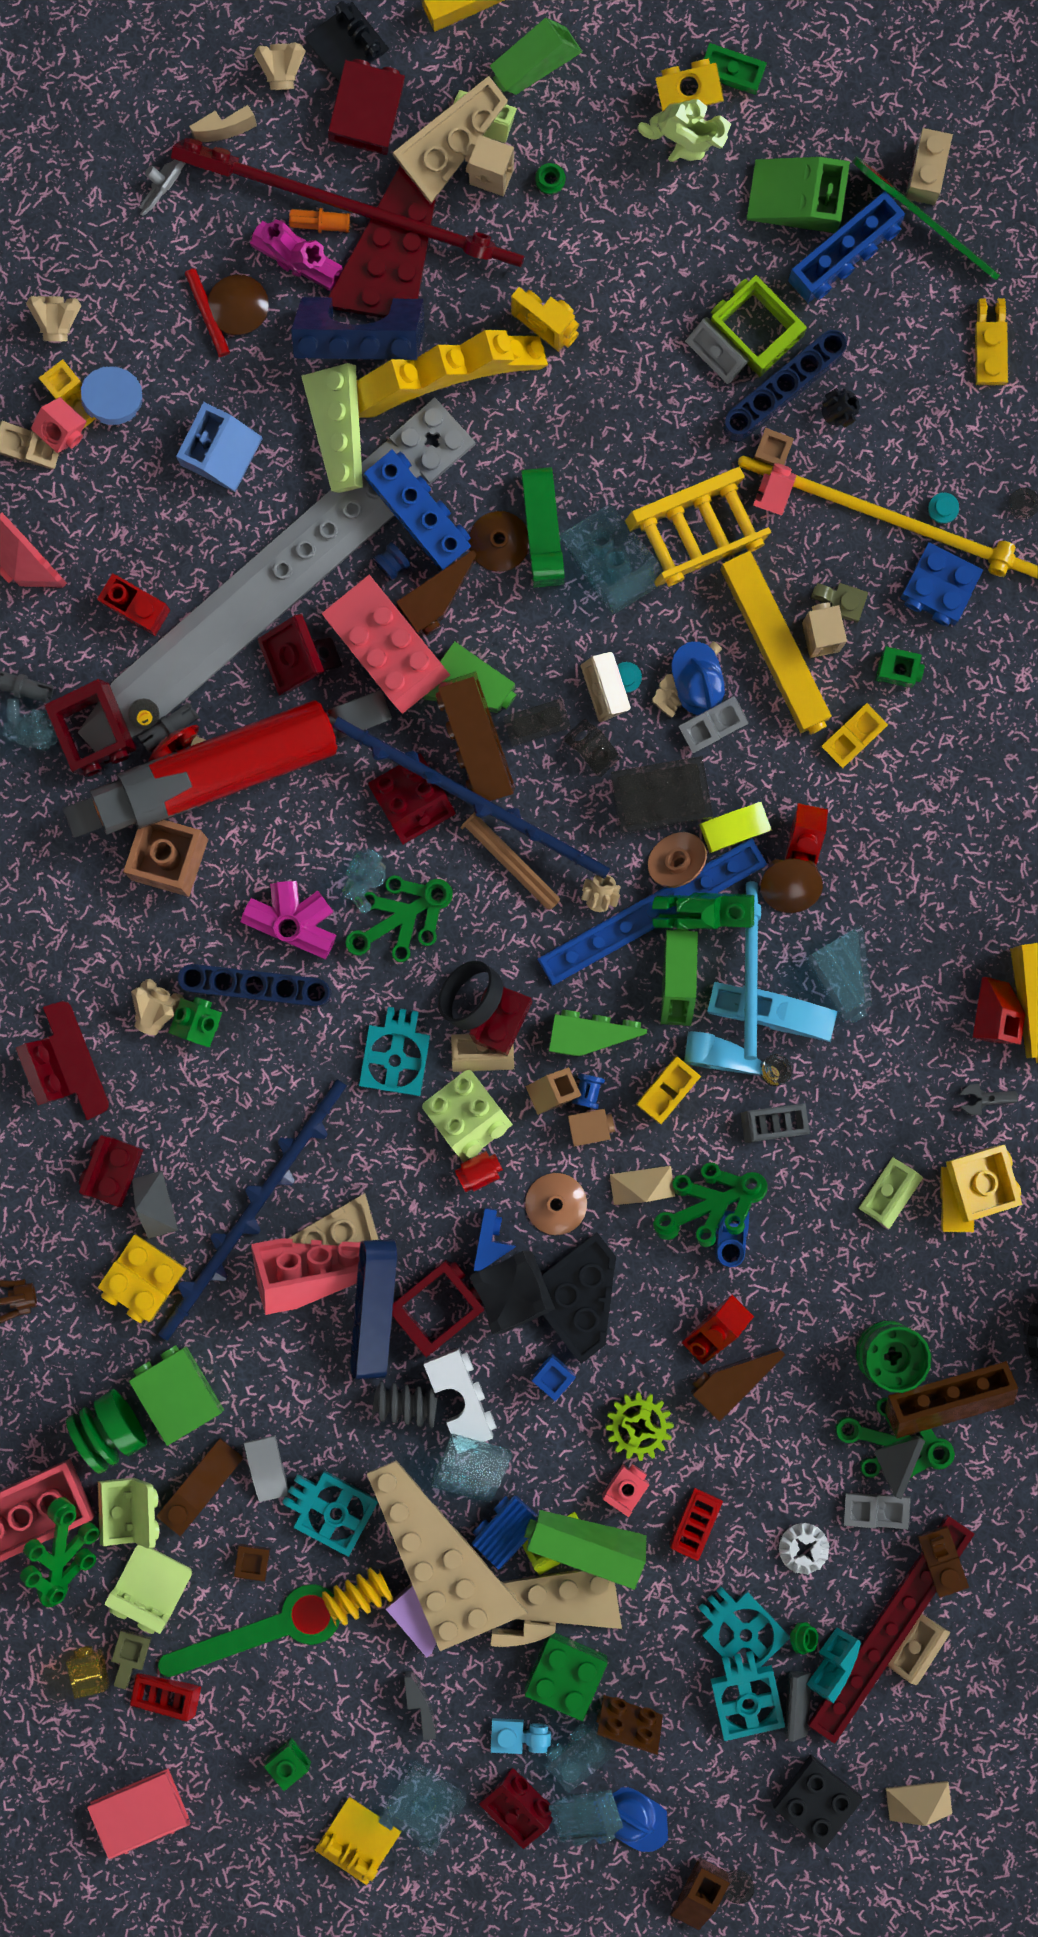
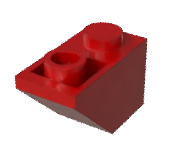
M112 573L97 598L99 602L153 636H156L171 611L166 603Z
M797 804L785 859L795 858L812 861L817 865L826 834L828 809Z
M982 977L972 1038L998 1044L1021 1045L1026 1014L1010 983Z
M731 1295L719 1304L681 1343L704 1365L736 1340L754 1316Z

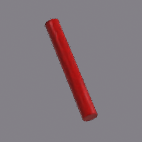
M195 268L189 269L185 272V276L218 356H226L230 354V350L221 329L213 318L208 297Z

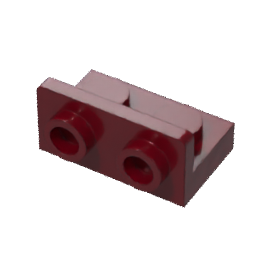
M503 987L500 1003L492 1016L482 1025L468 1030L473 1042L508 1056L532 1005V998ZM487 988L485 989V991H484V993H483V995H482L481 1001L483 1000V998H484V996H485V994H486Z
M100 1135L99 1139L91 1147L90 1156L92 1158L88 1169L86 1168L80 1176L79 1185L81 1187L79 1194L91 1196L116 1207H122L144 1149L111 1136Z
M514 1768L509 1770L503 1781L487 1793L479 1803L522 1849H525L547 1831L556 1815V1811L551 1804Z

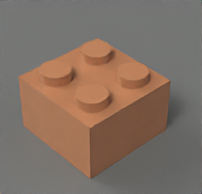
M167 820L137 829L123 872L131 881L189 897L208 838L199 829Z

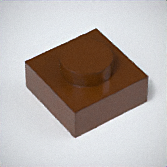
M239 1544L234 1577L265 1582L271 1548Z

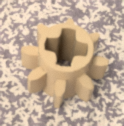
M595 875L593 881L585 879L581 899L586 901L587 906L591 910L605 912L608 910L609 905L617 906L621 887L616 885L614 878L609 875L605 879Z

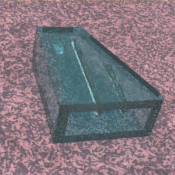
M860 925L804 958L832 1007L837 1011L841 1022L849 1019L852 1024L867 1016L868 1014L865 1009L872 1006L864 930Z

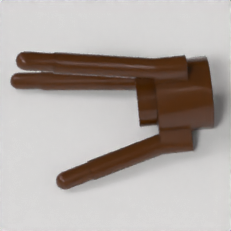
M25 1279L16 1281L0 1280V1287L13 1288V1290H8V1297L0 1298V1305L10 1304L11 1309L17 1308L0 1316V1324L19 1315L31 1313V1308L37 1307V1297L33 1283L26 1284Z

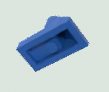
M485 1207L474 1271L483 1270L516 1247V1244L492 1240L493 1235L499 1236L502 1217L496 1216L497 1209Z

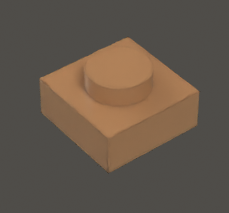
M765 428L754 459L774 466L775 463L784 465L794 438Z

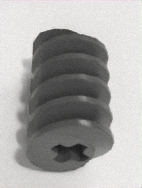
M380 1381L375 1390L371 1420L376 1412L379 1413L381 1422H384L388 1414H391L392 1422L396 1424L401 1415H403L405 1425H409L413 1417H416L418 1427H422L424 1421L428 1419L429 1426L433 1429L438 1398H435L433 1388H429L426 1395L423 1396L420 1386H417L414 1393L410 1394L409 1386L405 1384L399 1393L396 1383H392L389 1390L385 1391L384 1382Z

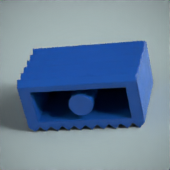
M517 1495L511 1499L505 1496L494 1508L497 1515L489 1523L485 1519L473 1532L476 1538L471 1544L497 1569H501L528 1540V1538L524 1537L526 1527L530 1519L536 1520L537 1514Z

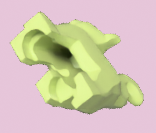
M692 99L681 103L669 104L663 112L657 113L649 120L650 125L641 122L638 125L639 133L648 139L656 140L665 135L670 140L676 142V146L668 158L670 162L676 161L679 158L694 161L701 160L705 155V151H708L711 146L719 149L723 148L728 138L727 133L731 123L722 116H715L711 120L705 121L703 118L707 106L698 99Z

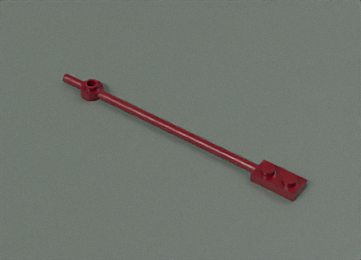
M193 138L182 139L172 148V159L227 177L231 174H236L462 248L466 254L475 258L485 260L493 258L520 268L524 262V255L497 247L487 234L474 232L473 236L466 237L239 163V158L232 156L231 152L224 148L214 147L211 149L202 146L201 141Z

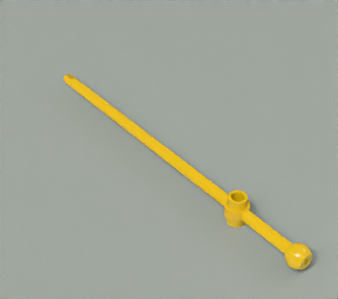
M741 456L738 459V465L741 468L764 476V473L771 474L773 466L747 456ZM796 475L793 484L794 488L986 559L990 563L988 571L995 576L1004 577L1007 570L1013 569L1038 579V565L1015 557L1014 551L1016 547L1010 542L999 541L996 548H990Z

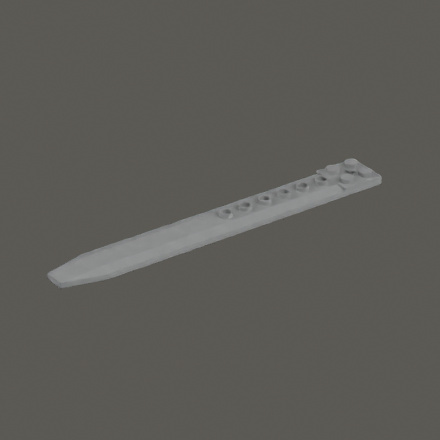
M434 397L362 462V474L393 449L396 454L401 451L412 465L409 470L416 478L421 476L430 485L473 448L476 442ZM428 434L440 436L438 439L440 445L437 448L433 445L425 446ZM363 476V488L341 493L330 490L111 683L110 687L132 738L158 724L161 717H167L395 516ZM99 701L78 731L80 736L95 752L116 743V739ZM142 710H147L152 715V721L148 725H141L137 721V715Z

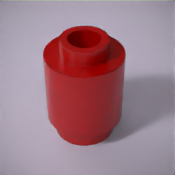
M487 1151L461 1163V1167L454 1171L464 1191L473 1190L475 1192L500 1179L498 1172L503 1169L496 1155L489 1156Z

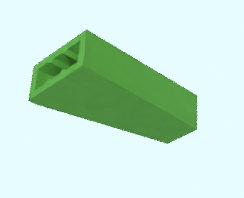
M539 1510L536 1520H529L524 1537L528 1538L527 1551L634 1590L646 1563L647 1536L640 1533Z

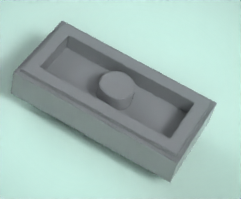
M708 317L703 318L685 340L726 384L731 383L750 361Z

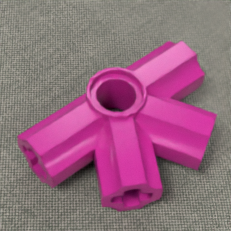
M277 219L271 223L262 221L253 232L250 246L276 260L278 265L287 272L292 270L294 276L300 277L302 275L329 291L336 284L343 270L342 265L326 257L323 251L324 246L318 241H306L296 236L283 221Z
M285 881L270 884L272 907L253 898L250 899L240 923L322 959H327L337 935L316 926L334 913L319 891H316L299 903L297 881ZM286 921H294L297 927L295 934L291 937H284L281 934V926Z

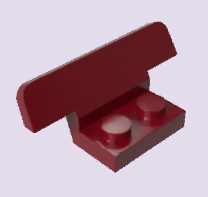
M66 1001L43 1006L53 1035L16 1047L37 1105L51 1103L76 1093L86 1120L93 1119L107 1111L109 1102L73 1009Z

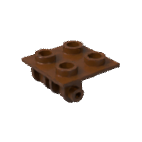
M603 1695L601 1710L598 1711L596 1722L599 1723L597 1735L658 1755L663 1715L656 1713L651 1708H642L627 1703L621 1698Z

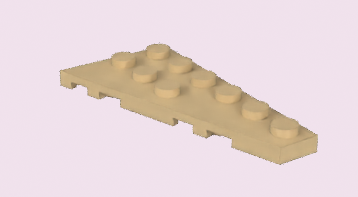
M397 1460L367 1472L368 1479L439 1651L528 1614L527 1610L494 1575L482 1558L456 1528L449 1523L443 1516V1513L423 1493L418 1484Z

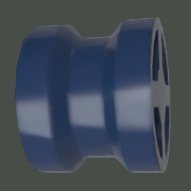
M392 542L386 546V551L373 557L376 565L391 581L397 578V573L400 570L411 566L405 555Z

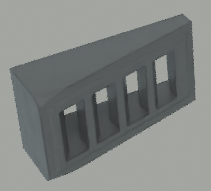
M806 1103L741 1112L745 1143L810 1134ZM792 1111L796 1113L798 1128L796 1130L792 1129L790 1115ZM778 1113H783L785 1131L780 1130ZM765 1115H770L772 1133H768ZM756 1116H757V1118H758V1126H759V1133H760L759 1135H757V1128H756V1121H755V1117H756Z

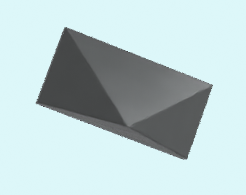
M163 1171L132 1179L135 1210L148 1239L178 1231Z
M915 1434L874 1451L891 1493L899 1499L903 1497L925 1443L923 1438Z

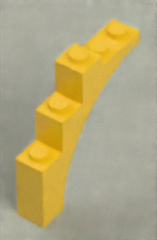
M484 330L461 345H437L420 355L417 360L391 359L357 380L359 418L376 417L411 399L461 382L501 373L540 370L548 366L540 336H508L506 330Z

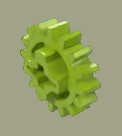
M636 1391L635 1399H630L626 1393L624 1394L625 1403L614 1402V1406L617 1409L616 1413L609 1411L607 1413V1416L613 1420V1423L605 1424V1428L614 1432L608 1437L609 1442L617 1441L618 1444L615 1447V1451L618 1453L625 1449L627 1459H630L633 1453L637 1454L639 1461L643 1460L644 1453H648L653 1459L655 1458L654 1449L665 1450L662 1443L663 1439H672V1436L666 1432V1429L673 1428L674 1424L665 1420L671 1415L670 1410L661 1411L664 1402L660 1399L653 1403L652 1393H649L646 1399H642L640 1391ZM640 1405L638 1411L630 1415L624 1413L628 1408ZM652 1410L656 1412L660 1419V1427L652 1424L650 1420ZM640 1419H644V1424L649 1430L641 1429L639 1434L635 1433L634 1426L630 1423H638ZM618 1425L627 1429L629 1433L627 1442L621 1437ZM647 1438L655 1439L648 1445L639 1446L640 1442Z

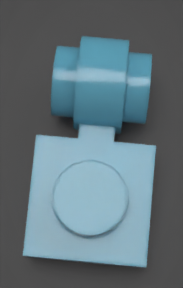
M492 1718L491 1753L522 1754L523 1743L529 1746V1752L546 1753L548 1747L551 1746V1731L548 1730V1725L540 1723L530 1724V1728L527 1731H523L524 1720Z

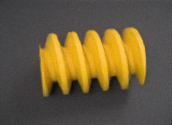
M372 1568L367 1569V1580L360 1574H357V1585L355 1586L348 1579L345 1580L344 1592L337 1585L334 1586V1597H331L326 1591L322 1592V1598L335 1625L337 1619L344 1626L347 1625V1614H350L355 1620L359 1619V1608L369 1614L371 1612L370 1602H373L378 1608L382 1607V1596L389 1602L393 1601V1596L380 1569L379 1574Z

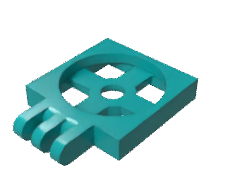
M388 1006L385 1027L369 1025L359 1086L421 1096L431 1035L415 1033L419 1011L413 1010L410 1022H405L407 1009L400 1008L398 1020H393L395 1009ZM385 1035H393L390 1050L386 1053L372 1051V1046L378 1039ZM405 1037L412 1039L416 1043L421 1053L420 1058L408 1057L403 1052ZM392 1055H398L401 1058L399 1066L393 1067L390 1065L389 1058ZM370 1063L384 1065L385 1069H387L385 1084L379 1083L372 1076L369 1070ZM403 1069L418 1071V1075L411 1083L402 1087L397 1086L399 1072Z
M323 1470L317 1483L297 1474L294 1481L303 1486L304 1489L300 1490L290 1486L288 1492L297 1497L298 1500L294 1501L291 1498L284 1497L282 1501L285 1506L300 1513L293 1528L349 1557L378 1504V1500ZM337 1486L342 1489L337 1500L331 1503L318 1497L320 1491L325 1488ZM353 1495L359 1498L362 1503V1519L348 1513L347 1506ZM311 1508L324 1515L325 1522L319 1533L313 1528L309 1519ZM333 1508H339L342 1511L340 1519L334 1520L331 1518L330 1511ZM342 1525L355 1531L344 1539H330L335 1528Z
M720 1585L716 1591L724 1600L720 1603L711 1594L707 1600L715 1609L711 1612L703 1603L698 1607L712 1623L702 1633V1636L722 1657L728 1656L731 1667L736 1666L733 1656L742 1648H750L758 1657L755 1660L756 1668H760L790 1639V1635L747 1590L735 1601ZM741 1609H752L759 1613L749 1623H743L733 1612ZM723 1622L734 1631V1638L724 1647H722L719 1641V1632ZM767 1623L773 1629V1642L769 1648L758 1639V1632ZM744 1629L752 1632V1637L748 1641H743L740 1638V1632Z
M753 1651L746 1652L748 1664L744 1665L741 1654H735V1667H731L728 1656L722 1657L725 1676L710 1680L724 1741L785 1728L772 1665L756 1668ZM762 1680L770 1687L771 1692L756 1695L752 1692L750 1682ZM738 1685L740 1695L737 1699L722 1703L721 1698L725 1689ZM745 1699H752L754 1705L750 1709H745L742 1706ZM773 1706L770 1714L759 1723L757 1714L761 1708ZM740 1714L745 1717L746 1726L735 1724L728 1720L726 1716Z

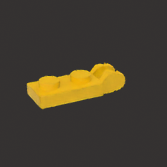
M986 298L978 299L977 323L975 324L976 385H1007L1008 336L1007 322H1005V298H998L995 304L996 322H986L988 309Z

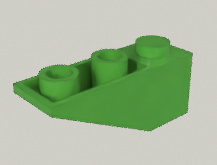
M562 1010L561 1015L555 1014L549 1052L580 1057L647 1034V1029L641 1028V1022L623 1020V1024L618 1025L610 1023L611 1017L592 1015V1020L580 1018V1012Z

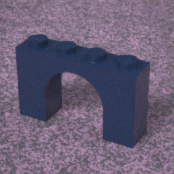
M302 297L292 326L294 358L417 360L425 328L424 300L393 298L390 312L385 318L369 324L352 325L340 323L333 319L332 298Z

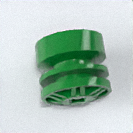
M882 1320L871 1324L865 1329L857 1341L855 1358L859 1370L877 1386L889 1392L904 1393L917 1388L926 1379L931 1368V1353L927 1342L918 1332L896 1321ZM889 1348L896 1351V1354L891 1356V1361L884 1357V1354L889 1353Z
M111 1389L94 1401L96 1414L90 1408L84 1406L79 1410V1415L73 1413L66 1418V1426L76 1450L98 1474L105 1472L109 1468L108 1463L114 1466L119 1462L116 1447L129 1457L147 1444L145 1432L138 1418L124 1397L115 1389Z

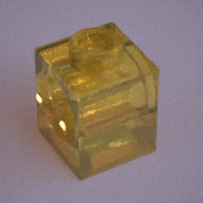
M90 1645L75 1649L74 1655H71L66 1661L74 1699L105 1692L110 1686L102 1648L93 1650Z

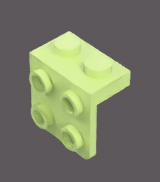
M465 1070L422 1105L425 1113L463 1162L478 1155L483 1147L494 1139L501 1137L513 1125L471 1070Z
M137 1478L98 1481L100 1545L110 1546L136 1543L148 1549L155 1548L156 1540L159 1538V1525L155 1520L154 1508L158 1506V1494L153 1485Z
M137 1545L104 1605L110 1608L109 1612L121 1619L129 1617L138 1622L137 1626L141 1630L150 1634H154V1632L161 1634L192 1576V1570L153 1548L148 1549Z

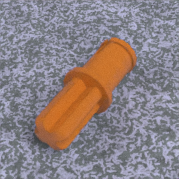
M320 208L319 211L292 209L289 213V226L291 228L318 230V233H322V230L349 233L350 213L324 212L323 208Z

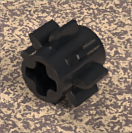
M835 388L825 395L827 400L822 403L821 412L828 424L835 425V427L842 425L845 428L856 421L854 416L859 413L860 404L852 391H846V389L839 391Z

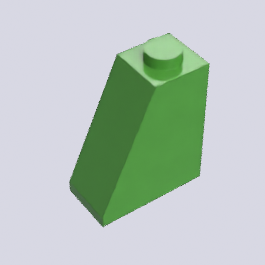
M544 18L490 65L495 73L493 80L503 92L508 91L517 95L583 51L567 27Z
M455 641L440 661L450 674L444 681L476 671L490 712L498 713L502 707L507 710L517 696L513 692L515 689L513 681ZM439 685L423 698L437 702L436 693L439 692Z
M679 928L667 930L660 1024L691 1026L697 989L698 932Z

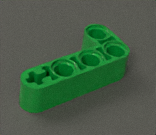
M552 467L521 470L533 588L564 585V563L560 545Z

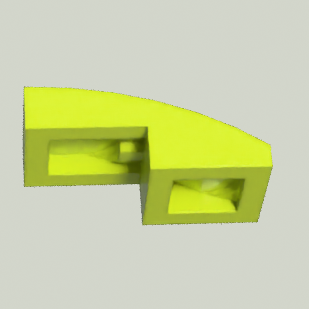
M762 802L699 824L709 853L772 831Z

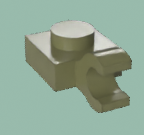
M817 583L814 586L811 599L830 603L831 607L839 605L843 619L858 623L868 592L842 583L837 585L835 591L826 585Z
M124 1629L120 1631L111 1662L120 1664L114 1682L115 1687L126 1690L129 1686L133 1668L143 1669L152 1640L151 1637Z

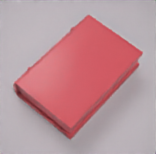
M169 1768L95 1799L87 1807L108 1859L128 1854L129 1851L166 1835L174 1834L176 1831L190 1825V1819Z

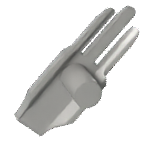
M173 160L164 165L160 172L153 166L146 170L145 176L153 183L151 184L152 189L139 207L142 210L140 215H146L156 205L160 197L174 184L186 163Z

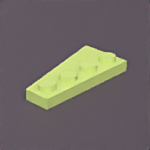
M346 363L302 375L331 491L341 493L363 488L356 365Z

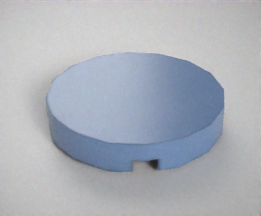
M116 366L102 367L92 371L84 379L81 387L82 406L90 417L99 419L100 423L120 425L130 421L136 416L139 408H141L142 387L137 378L128 370Z

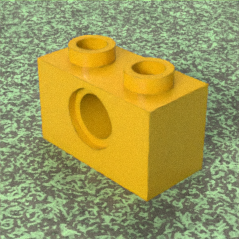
M708 58L692 62V69L680 71L679 66L661 70L662 76L656 78L662 112L669 104L681 103L692 99H698L706 106L724 102L717 64H710ZM688 77L695 78L698 83L696 93L691 96H686L681 91V84Z

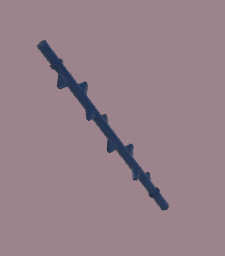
M340 717L336 719L333 728L358 741L359 745L362 746L363 744L370 748L375 760L385 758L392 760L424 778L428 783L435 784L474 806L477 817L481 818L490 815L528 836L530 840L537 841L573 861L574 865L577 866L578 864L601 878H606L610 870L609 867L587 856L583 850L580 852L568 845L564 840H559L521 819L519 809L514 807L505 810L467 789L464 784L457 783L419 761L416 751L403 753L372 736L368 730L365 732Z
M338 1079L335 1081L320 1104L317 1103L316 1110L295 1139L282 1137L279 1139L278 1144L284 1154L262 1186L247 1185L245 1191L250 1203L228 1234L213 1233L210 1237L216 1252L195 1282L180 1281L177 1286L183 1299L178 1305H175L174 1312L159 1331L158 1335L166 1341L170 1339L185 1316L189 1315V1310L211 1280L225 1281L228 1276L222 1263L244 1233L259 1234L261 1229L255 1218L277 1185L292 1186L295 1180L289 1168L310 1138L325 1139L328 1136L322 1121L327 1114L330 1115L331 1108L347 1087L346 1084Z

